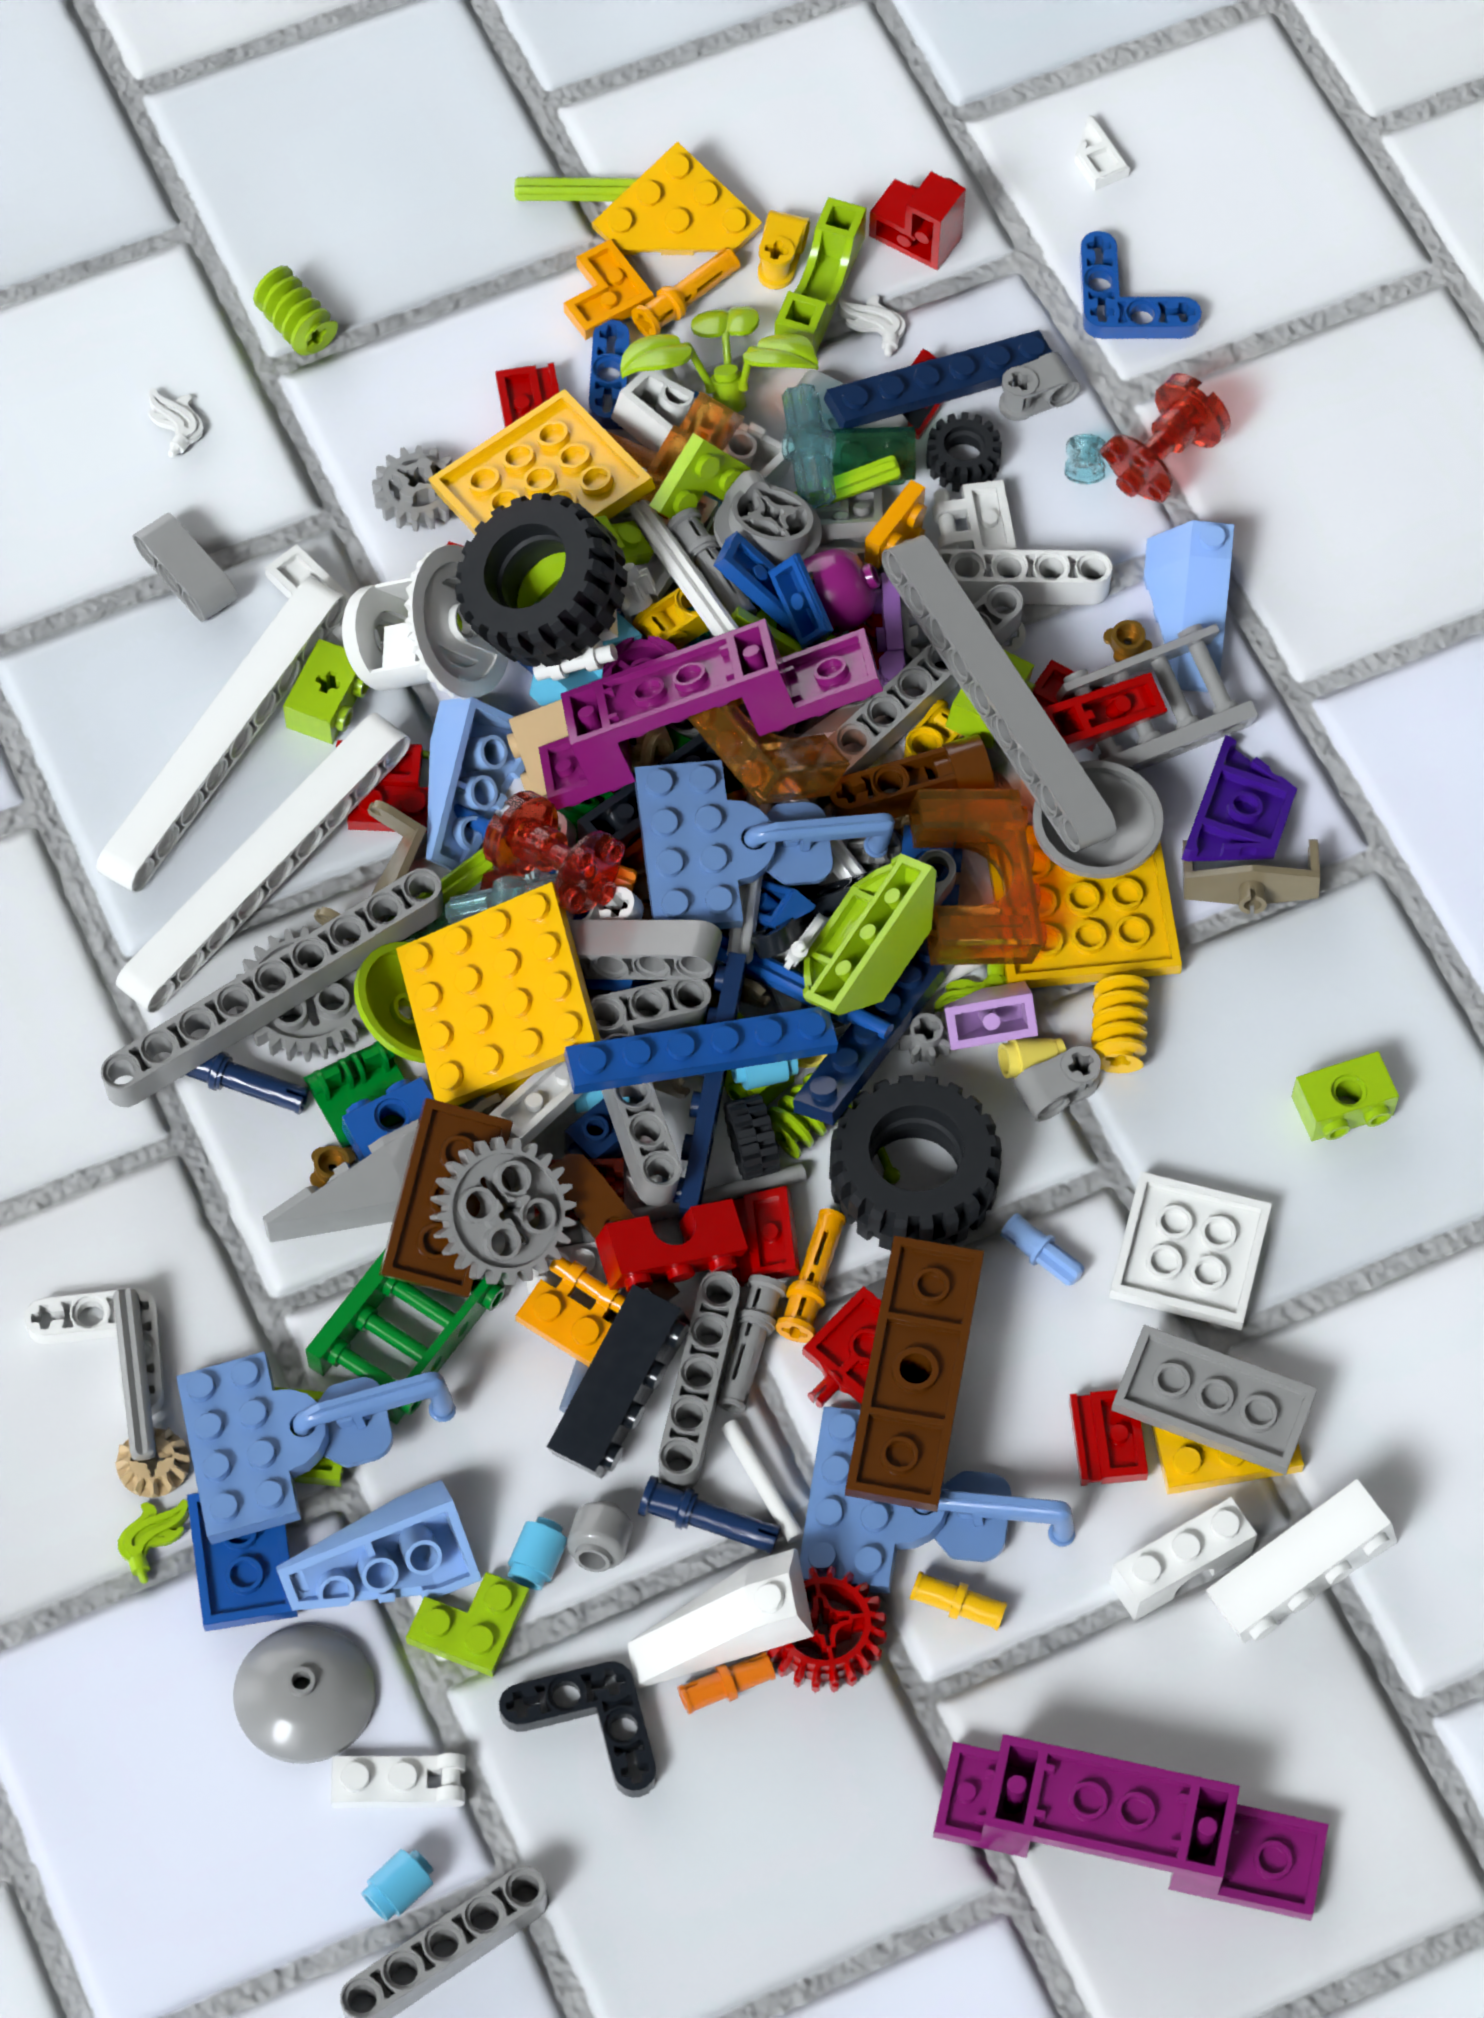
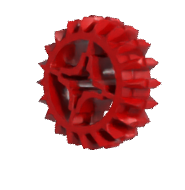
M812 1566L809 1569V1579L804 1581L807 1601H811L812 1604L810 1616L814 1636L767 1651L771 1663L780 1662L778 1674L781 1677L787 1676L794 1671L793 1684L798 1688L803 1685L805 1679L812 1680L811 1689L815 1693L819 1692L821 1682H829V1688L835 1693L839 1690V1679L841 1678L853 1687L857 1683L855 1670L868 1676L872 1671V1665L869 1660L879 1661L881 1659L882 1650L878 1645L886 1643L887 1632L881 1629V1627L886 1625V1614L877 1611L881 1602L879 1597H866L869 1592V1585L866 1581L855 1587L851 1586L854 1574L851 1571L847 1572L842 1580L836 1579V1569L833 1566L828 1568L826 1577H819L818 1570ZM828 1600L839 1602L850 1610L838 1611L833 1609L829 1605ZM819 1613L822 1616L823 1624L828 1625V1630L831 1629L828 1645L825 1641V1635L819 1634V1629H817ZM862 1633L860 1640L851 1651L841 1657H836V1646L840 1642L851 1639L852 1634ZM792 1644H796L797 1648L809 1647L815 1650L820 1659L804 1655Z

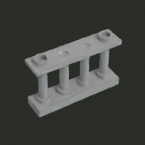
M1201 624L1190 626L1178 633L1179 638L1092 673L1088 674L1087 669L1076 671L1063 679L1064 684L1056 694V699L1059 703L1092 692V690L1114 682L1116 684L1131 679L1130 675L1152 667L1178 722L1175 725L1176 730L1162 735L1160 730L1155 731L1149 720L1135 726L1139 739L1136 741L1137 746L1123 750L1121 745H1116L1113 736L1097 743L1101 754L1098 756L1100 761L1117 763L1135 772L1225 737V735L1245 729L1258 716L1252 700L1240 705L1237 704L1236 700L1231 701L1206 645L1211 644L1219 633L1217 624L1202 628ZM1188 652L1191 653L1216 707L1213 710L1214 715L1202 720L1199 719L1198 715L1193 716L1168 660Z

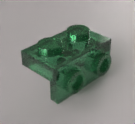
M915 427L831 429L832 477L892 455L897 459L901 470V477L885 485H902L906 483V480L916 479Z

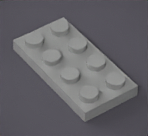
M1143 1325L1111 1410L1286 1475L1318 1388L1153 1327Z

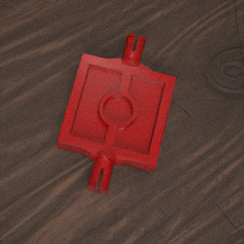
M864 1286L802 1348V1355L819 1368L825 1377L807 1394L812 1403L816 1401V1406L822 1408L838 1390L849 1394L862 1404L881 1300Z

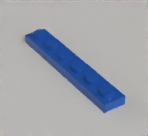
M820 1007L566 1046L564 1057L573 1094H581L836 1053L838 1041L830 1012Z

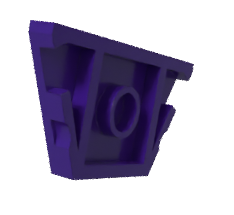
M1225 735L1181 860L1188 862L1274 859L1297 788L1282 776L1274 774L1270 767L1258 757L1250 761L1235 749L1237 741L1231 736Z

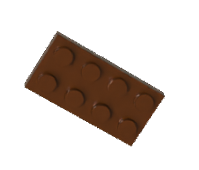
M430 1098L423 1100L379 1275L463 1298L469 1297L474 1280L469 1278L471 1265L464 1269H455L454 1265L459 1255L457 1253L452 1255L442 1254L449 1241L447 1238H434V1234L443 1228V1224L439 1221L430 1220V1215L441 1212V1205L432 1202L430 1198L431 1196L444 1194L445 1190L435 1181L437 1178H451L452 1175L445 1167L447 1162L454 1161L462 1164L458 1155L459 1150L469 1149L474 1153V1142L482 1140L490 1148L491 1138L503 1137L506 1145L510 1137L513 1121ZM482 1177L480 1182L484 1188L488 1189L486 1178ZM471 1193L466 1201V1208L468 1213L475 1217L479 1213L480 1202Z

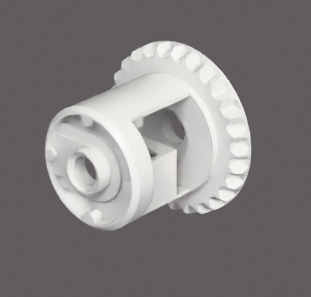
M446 545L437 547L435 550L427 552L425 557L418 561L417 569L411 573L410 577L365 586L358 589L351 596L346 605L342 621L343 646L352 669L366 685L375 690L388 691L435 682L440 691L447 692L450 697H460L462 700L470 699V697H482L498 685L505 673L509 659L471 629V625L464 620L460 612L461 603L456 600L455 587L456 584L461 583L456 578L458 562H463L465 557L462 554L463 546ZM457 613L462 620V631L459 630L457 624ZM375 629L380 637V648H378L375 641Z

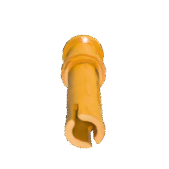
M723 248L713 258L673 287L663 286L656 292L654 299L644 306L637 305L632 309L631 316L637 329L645 337L658 335L661 332V328L672 320L679 321L685 316L687 307L740 269L738 257L729 248L727 250Z
M823 1208L819 1211L818 1220L806 1251L798 1280L789 1285L786 1296L789 1300L784 1316L778 1318L775 1326L776 1331L781 1336L795 1342L807 1343L816 1334L813 1326L819 1309L825 1306L827 1300L826 1292L823 1288L834 1259L842 1228L846 1223L844 1214L834 1209ZM825 1242L818 1265H816L822 1244Z

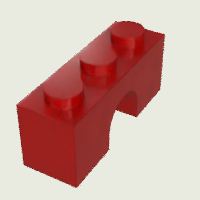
M733 1199L690 1207L679 1222L683 1236V1244L671 1245L660 1240L652 1229L648 1215L605 1224L596 1237L595 1243L609 1289L614 1290L625 1287L626 1291L629 1292L633 1284L645 1289L652 1285L653 1281L668 1278L669 1283H678L692 1278L697 1272L710 1270V1273L715 1271L728 1272L737 1266V1262L748 1250V1246Z

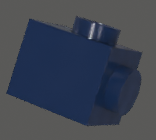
M604 1099L564 1130L565 1155H584L600 1174L624 1156Z

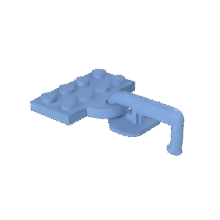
M722 760L634 767L635 789L652 920H703L714 924L719 929L742 928L743 914L739 886L753 883L766 872L786 886L811 885L824 881L830 875L833 866L830 840L866 837L863 847L866 853L873 858H882L888 851V845L891 841L895 825L894 818L889 813L827 818L824 811L814 803L793 802L777 804L765 815L759 808L745 801L727 800Z
M265 1351L176 1376L206 1534L211 1545L301 1520L293 1479L310 1471L323 1456L346 1468L373 1462L384 1457L393 1444V1433L388 1415L389 1409L430 1398L429 1414L434 1420L447 1422L456 1413V1407L443 1376L437 1372H427L379 1385L371 1378H355L331 1385L325 1390L318 1402L307 1393L293 1389L275 1390L269 1359Z
M823 1407L799 1559L804 1581L809 1579V1569L812 1566L818 1570L819 1577H826L828 1568L833 1566L836 1569V1579L842 1580L843 1576L851 1571L854 1574L851 1586L855 1587L866 1581L869 1585V1592L891 1594L897 1550L915 1549L932 1541L934 1538L944 1552L952 1559L974 1562L991 1561L998 1557L1005 1547L1009 1520L1051 1524L1048 1529L1049 1539L1059 1547L1068 1546L1074 1541V1521L1069 1504L1059 1500L1012 1496L1008 1482L1003 1477L993 1473L963 1471L945 1484L943 1483L937 1512L914 1508V1512L911 1507L845 1496L860 1410Z

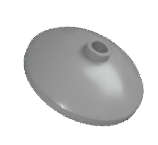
M1100 760L1079 762L1114 816L1116 823L1115 835L1078 852H1072L1064 844L1035 800L1032 823L1036 840L1050 860L1070 873L1096 879L1113 878L1127 874L1144 864L1159 844L1164 821L1159 797L1152 786L1141 775L1130 768Z
M301 1625L288 1627L267 1636L247 1654L236 1675L233 1703L242 1731L260 1751L284 1762L298 1764L315 1763L340 1754L360 1737L373 1713L375 1683L366 1657L349 1638L325 1627ZM301 1677L310 1680L309 1686L305 1689L295 1688L293 1686L294 1682Z

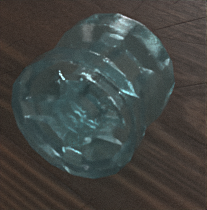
M1079 434L1069 438L1066 443V454L1069 458L1065 462L1064 470L1067 479L1078 484L1088 485L1097 483L1105 477L1106 465L1103 462L1107 453V443L1105 440L1092 434Z

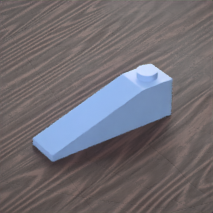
M1191 520L1147 539L1143 579L1152 599L1156 623H1159L1164 644L1178 639V633L1190 626L1201 624L1202 628L1217 624L1219 633L1211 644L1206 645L1220 675L1234 524ZM1190 652L1168 660L1181 690L1209 693Z
M473 697L465 700L457 698L440 701L430 739L426 860L451 871L474 855L483 842L482 834L466 827L469 821L477 820L478 816L457 818L454 812V805L458 803L491 819L495 811L502 810L508 798L505 794L513 780L520 778V774L525 770L522 758L515 759L507 740V735L513 733L508 719L514 716Z
M442 1480L395 1498L276 1567L292 1611L348 1606L354 1601L378 1599L379 1603L395 1602V1598L420 1595L422 1599L424 1596L439 1598L482 1580L454 1501Z

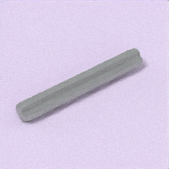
M128 1288L114 1292L113 1300L130 1453L133 1460L142 1461L154 1458L156 1447L139 1296L136 1289Z

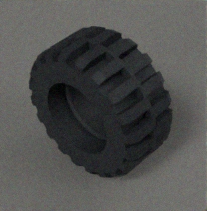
M548 493L532 494L531 500L524 495L510 500L511 506L507 508L503 505L499 506L491 512L492 518L486 523L481 521L474 529L477 534L471 542L466 541L462 550V554L465 556L463 562H458L456 578L461 583L456 584L455 592L456 600L461 603L460 612L464 620L471 625V629L502 655L513 662L519 661L525 666L537 667L542 663L544 666L549 667L561 664V658L565 657L570 661L582 655L581 650L587 645L592 648L601 640L598 636L605 628L610 630L616 620L613 614L616 608L621 609L625 598L621 588L627 586L628 571L623 568L626 559L623 549L617 545L615 536L579 503H574L570 498L559 494L551 496ZM565 552L564 571L553 591L543 600L532 606L518 608L519 589L531 568L550 555Z
M912 1075L899 1076L898 1083L891 1085L885 1079L874 1084L872 1094H869L867 1091L860 1092L854 1098L852 1108L847 1107L838 1119V1128L833 1130L830 1147L829 1179L831 1180V1194L834 1203L840 1204V1212L846 1217V1223L853 1224L856 1221V1233L865 1240H870L874 1236L879 1239V1247L890 1251L894 1235L945 1244V1241L951 1240L953 1244L957 1245L968 1237V1228L977 1230L985 1221L986 1211L992 1210L1000 1178L1001 1140L999 1136L995 1135L996 1124L991 1115L987 1113L982 1115L983 1104L973 1095H970L967 1099L962 1096V1087L952 1082L947 1087L939 1085L937 1077L925 1075V1081H913ZM905 1138H920L932 1141L944 1148L956 1162L957 1172L941 1186L924 1191H910L898 1188L882 1178L873 1166V1158L880 1148L894 1141Z

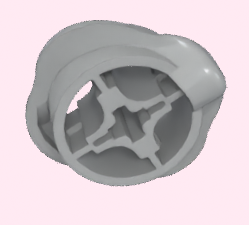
M755 470L744 471L737 477L727 490L714 518V534L721 548L726 538L737 531L775 566L795 553H800L802 560L814 555L821 542L822 525L814 508L795 493L765 481L761 474Z

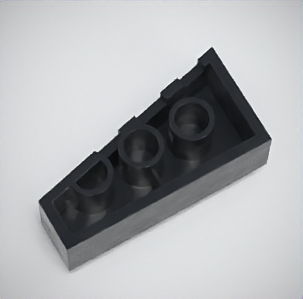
M634 1284L632 1285L547 1445V1448L553 1455L602 1479L606 1470L612 1472L615 1469L624 1450V1447L621 1446L630 1430L633 1431L638 1426L644 1414L647 1401L661 1383L667 1367L688 1334L690 1321L682 1308Z

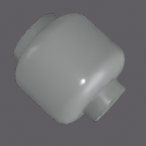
M599 1501L587 1503L580 1507L575 1514L567 1539L568 1551L575 1559V1562L585 1570L604 1572L607 1569L614 1568L622 1563L626 1555L633 1532L632 1522L627 1514L613 1502Z

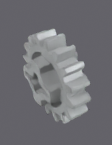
M417 445L413 454H409L404 447L400 448L401 457L398 459L388 454L386 456L387 467L377 466V479L372 480L376 509H382L383 519L387 521L396 517V525L399 529L406 522L412 523L414 532H418L420 523H426L432 530L435 529V519L440 518L448 522L450 520V508L435 493L428 478L450 465L452 458L447 456L440 460L437 448L432 449L429 454H424L422 445Z

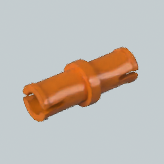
M763 1651L758 1655L728 1667L724 1663L715 1667L714 1673L685 1685L681 1684L677 1686L682 1704L687 1714L690 1715L696 1710L725 1698L728 1702L738 1699V1693L769 1680L772 1681L776 1679V1675L768 1655Z

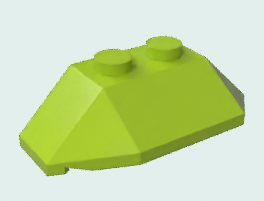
M900 853L891 859L890 864L874 870L852 885L804 958L803 977L805 988L803 989V998L807 1002L839 1016L884 1001L932 930L936 870L933 866Z

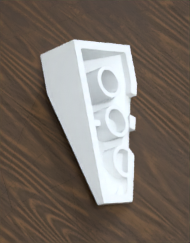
M794 1548L751 1561L627 1643L635 1687L637 1689L813 1637L814 1632L798 1551Z

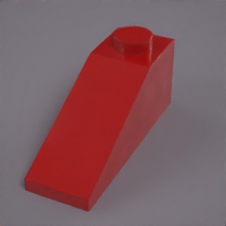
M1151 672L1043 708L1072 753L1163 715L1168 711Z

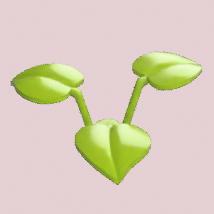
M738 306L729 310L714 309L705 311L692 319L691 329L693 334L702 338L722 336L724 364L714 369V374L711 378L692 344L689 342L680 343L679 337L671 334L651 335L634 341L622 356L620 371L622 378L636 372L678 367L691 359L705 384L706 394H712L713 404L716 403L728 409L727 414H734L744 410L747 406L745 391L749 390L748 378L751 366L818 370L819 365L813 346L806 337L798 334H780L762 338L757 346L748 347L747 351L743 354L742 372L738 371V367L731 362L730 335L742 336L751 334L759 325V315L755 309L747 306Z

